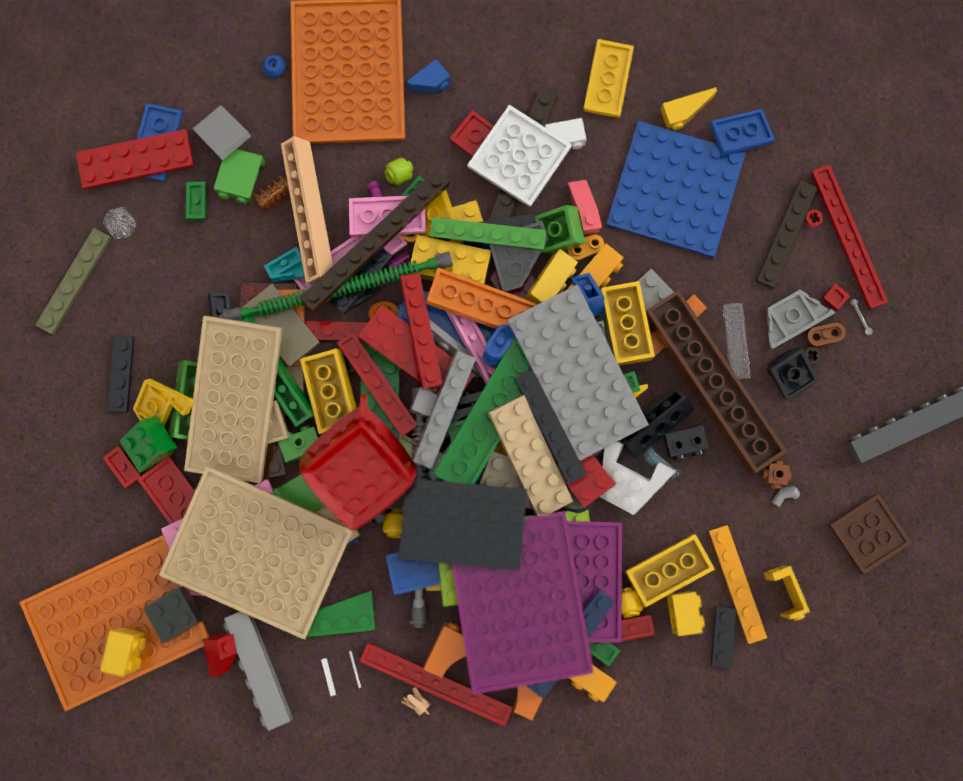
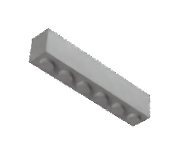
M460 351L454 352L442 381L443 385L438 391L431 415L426 421L411 458L413 462L432 469L476 358Z
M241 611L224 618L226 622L224 623L225 631L227 634H233L236 651L240 658L238 664L240 669L246 673L247 678L245 681L248 689H252L255 696L253 697L255 707L260 709L262 714L260 720L263 727H267L269 731L290 722L293 716L254 618Z

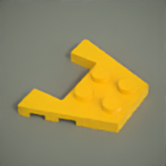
M147 379L143 382L133 410L140 421L157 416L165 427L173 407L184 416L190 413L194 400L161 383Z

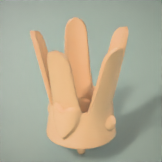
M416 687L412 688L415 697L409 694L408 698H403L406 702H401L414 709L419 716L424 711L429 715L426 709L430 704L421 696Z

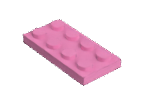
M408 196L349 198L350 237L366 236ZM425 209L397 235L426 234Z

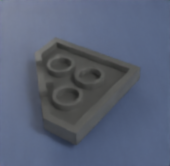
M543 221L523 226V228L545 230ZM546 234L545 245H546V243H547V241H548L547 234ZM489 244L502 290L508 292L521 288L542 250Z

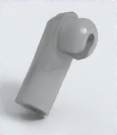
M794 486L783 487L778 490L771 503L780 507L787 498L797 499L800 496V492Z

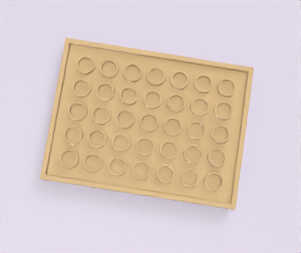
M206 466L159 576L305 639L353 531L313 511L213 467Z

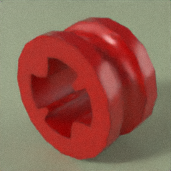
M818 210L809 211L804 218V222L809 228H816L823 221V215ZM812 215H815V219L818 220V222L815 221L814 223H812V219L809 218V216L812 217Z

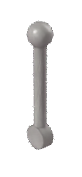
M852 299L850 304L854 306L865 328L864 333L871 335L873 330L868 327L857 305L858 301Z

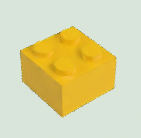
M692 591L667 595L672 633L677 636L703 633L702 628L705 627L703 616L699 614V608L701 607L700 596Z
M124 627L111 630L100 671L123 677L136 672L141 665V658L139 657L141 650L146 645V638H144L146 632Z

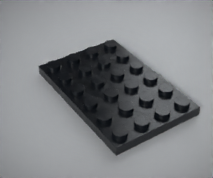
M415 479L413 484L405 491L399 559L520 570L527 489Z

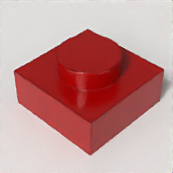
M834 284L822 300L837 311L850 295L837 284Z

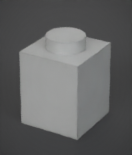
M431 388L417 389L409 412L424 418L430 417L438 395Z

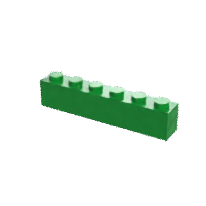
M253 317L242 320L243 322L256 323ZM279 358L274 395L295 427L314 416L312 405Z

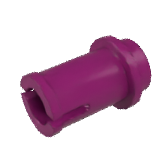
M377 181L367 184V191L370 192L371 197H383L380 189L381 184H378Z
M405 252L398 258L390 260L387 265L392 267V270H394L395 265L399 269V264L403 268V263L408 265L411 258L409 259V254Z

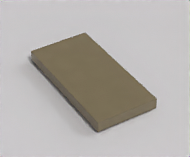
M271 284L242 308L256 307L258 302L261 301L263 304L264 300L268 303V299H271L273 302V298L277 299L279 296L282 298V295ZM290 306L289 310H286L284 307L285 311L281 312L280 310L279 313L275 311V314L270 312L268 316L266 313L264 317L261 314L251 316L257 324L283 328L279 354L289 367H292L320 344Z

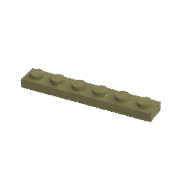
M93 228L37 321L36 326L52 335L55 334L112 239L110 236Z

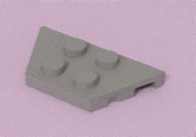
M798 290L766 309L770 350L832 316L835 312L821 305V302L810 298L802 290Z

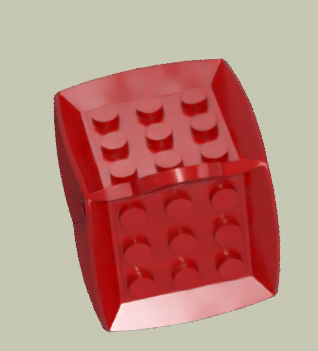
M361 394L360 406L325 431L304 452L300 459V474L328 510L351 531L360 528L388 508L413 484L416 475L415 464L408 452L390 429L366 407L367 394Z

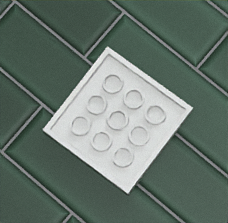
M509 105L469 162L468 168L528 207H531L571 149L572 144Z

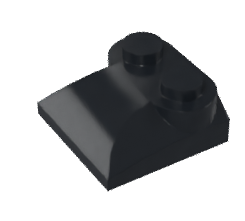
M801 347L786 351L772 360L767 367L768 374L773 377L785 400H789L819 380Z

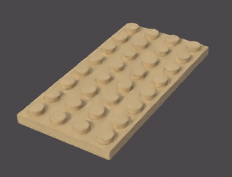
M203 316L193 396L194 403L191 412L184 471L203 474L206 466H210L242 481L263 482L283 328Z

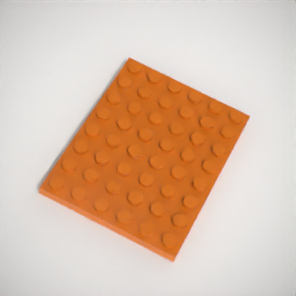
M401 0L291 1L293 136L310 141V144L405 140Z
M164 535L19 602L65 711L204 646L203 639L209 637L203 621L171 641L162 643L143 609L176 588L184 587L159 576L170 551ZM185 587V589L187 590L189 596L191 597V599H192L194 605L196 606V604H195V602H194V600H193V597H192V595H191L190 592H189V588H186V587ZM124 627L146 632L144 637L146 638V645L141 650L139 657L141 658V665L136 672L123 677L100 671L111 630Z

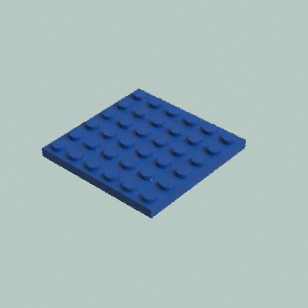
M638 121L606 226L714 258L745 152L741 151L722 156L718 145Z

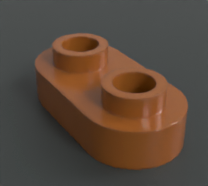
M840 323L814 327L807 332L806 340L813 347L837 343L845 337V328ZM831 331H836L837 336H832ZM814 334L818 336V341L813 339Z

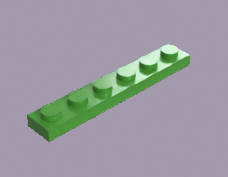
M432 217L430 237L544 250L547 231Z

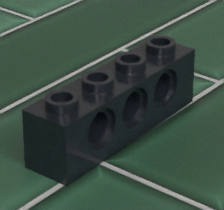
M677 387L671 390L643 413L649 425L619 440L624 444L623 448L635 459L694 411L688 397Z

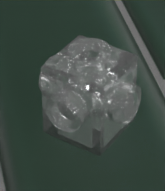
M125 207L109 210L102 221L114 239L128 238L133 234V229L137 225Z

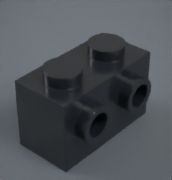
M703 426L663 436L668 458L674 457V461L686 458L685 454L692 453L693 456L704 454V450L709 448Z

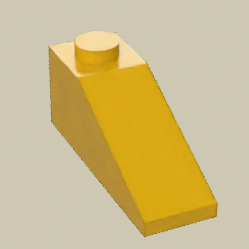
M712 88L663 103L660 111L666 128L668 130L673 129L674 131L683 128L690 119L714 98L717 89Z

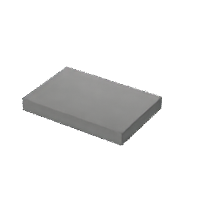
M222 105L193 128L198 136L222 160L251 137L249 132Z

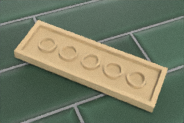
M521 395L488 412L523 489H527L526 496L535 515L550 514L573 502L525 396Z

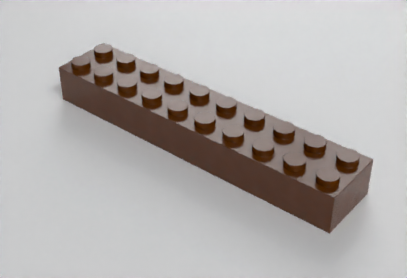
M675 291L646 310L649 325L748 473L755 474L787 453V450L680 291Z

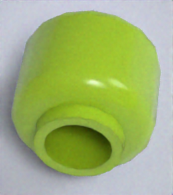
M398 158L386 165L384 173L389 183L401 185L412 178V171L414 169L410 161Z

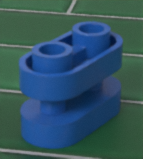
M499 326L486 344L482 356L486 366L497 367L514 340L515 336L510 326Z

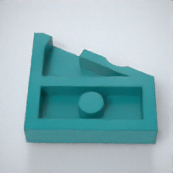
M297 247L264 265L273 283L305 278L301 253Z

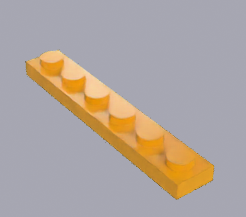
M728 525L708 531L747 644L766 639L767 636Z

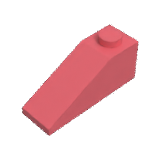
M587 180L569 182L568 188L572 206L578 207L584 236L598 234L602 225L598 208Z

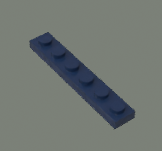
M600 589L595 592L583 608L587 638L591 636L615 603L612 598ZM557 680L526 686L544 699Z

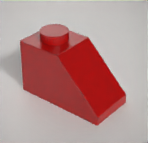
M218 633L203 639L210 678L229 672L237 654L233 634Z

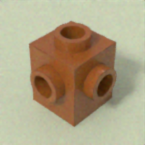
M775 460L762 469L763 484L770 485L769 488L781 489L782 486L788 485V482L791 481L792 472L789 470V465H784L783 461ZM777 471H780L779 477L776 476Z

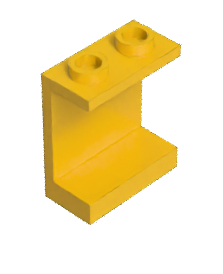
M779 566L764 572L766 580L777 581L783 579L794 605V608L780 613L781 617L788 618L789 620L793 619L794 621L804 618V614L810 611L791 566Z

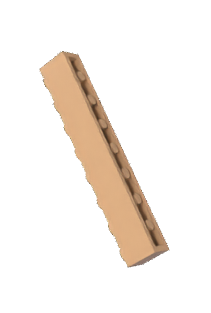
M293 136L281 143L305 280L306 284L313 285L333 266L310 141Z

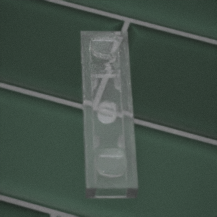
M743 303L723 304L728 363L739 380L750 379Z

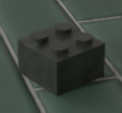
M178 587L143 608L162 643L171 641L203 621L185 587Z

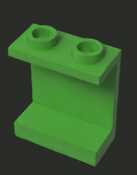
M238 149L234 150L222 160L214 185V190L218 196L223 199L235 198L237 202L247 204V202L253 203L252 192L260 168L264 169L265 159L261 155Z
M301 475L273 490L276 496L313 512L325 506Z

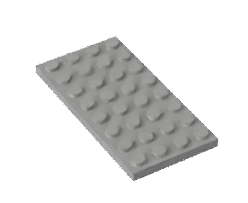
M578 284L507 320L579 461L649 425Z

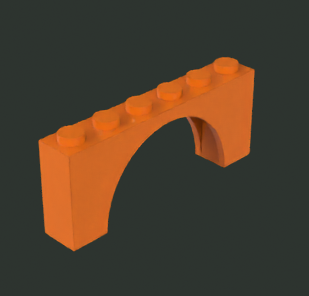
M444 622L424 664V670L442 678L446 670L454 662L466 656L463 631L458 624ZM526 685L518 686L517 697L513 706L514 712L533 720L542 698Z

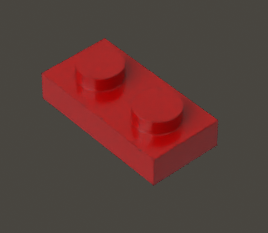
M117 446L103 457L126 489L137 482V479L142 476L120 446Z
M651 615L622 620L621 641L655 635Z

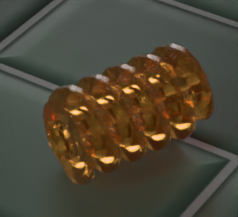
M277 175L278 182L271 179L272 186L264 185L266 191L259 188L260 195L252 193L263 211L264 208L269 211L271 210L270 203L277 206L276 199L282 202V195L289 197V186L285 176Z

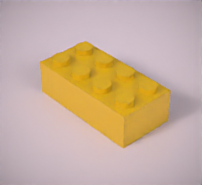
M417 235L411 258L412 265H414V260H416V264L428 261L427 259L433 258L434 255L449 251L453 266L444 270L485 284L491 259V250ZM437 269L419 271L420 278L433 281Z
M640 281L601 288L605 302V314L603 315L609 345L618 365L622 366L652 360L655 355Z
M339 349L300 359L319 434H323L337 421L357 408L343 352Z
M691 534L625 570L624 573L633 590L637 592L643 607H647L715 570L696 534Z

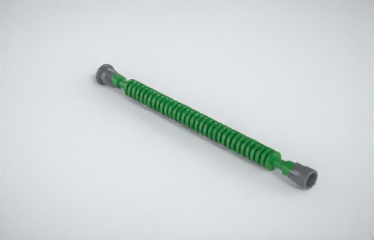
M450 252L434 255L433 258L427 259L428 261L418 264L414 260V265L411 264V261L408 262L409 266L403 263V268L399 264V269H397L396 265L394 270H392V267H389L390 271L384 268V273L380 269V274L377 271H374L375 275L369 272L370 276H368V273H365V278L363 274L360 275V279L358 276H355L356 280L352 277L350 282L347 281L334 294V297H338L337 293H339V296H342V292H344V295H347V290L351 294V289L354 292H357L356 288L362 291V286L366 290V285H368V288H371V284H373V287H376V283L378 286H381L380 282L382 281L384 285L386 284L385 280L388 283H391L390 279L395 282L396 277L397 281H399V276L414 274V272L417 274L419 271L426 269L433 270L452 267L453 263ZM297 291V296L294 292L292 297L291 294H287V298L286 295H282V298L281 296L277 297V299L273 298V302L271 299H268V303L264 300L263 304L260 301L258 306L249 309L248 307L241 309L237 307L230 310L226 308L223 309L221 318L242 321L256 314H261L264 317L265 313L268 316L270 312L271 314H275V311L279 313L280 310L283 312L285 311L284 307L286 310H289V306L291 309H294V304L296 308L299 307V303L302 307L304 306V303L300 300L302 294L300 291Z

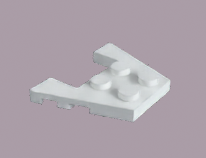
M617 441L604 448L603 468L616 485L600 497L634 515L675 474L676 470L658 463L650 480L616 462L624 445Z

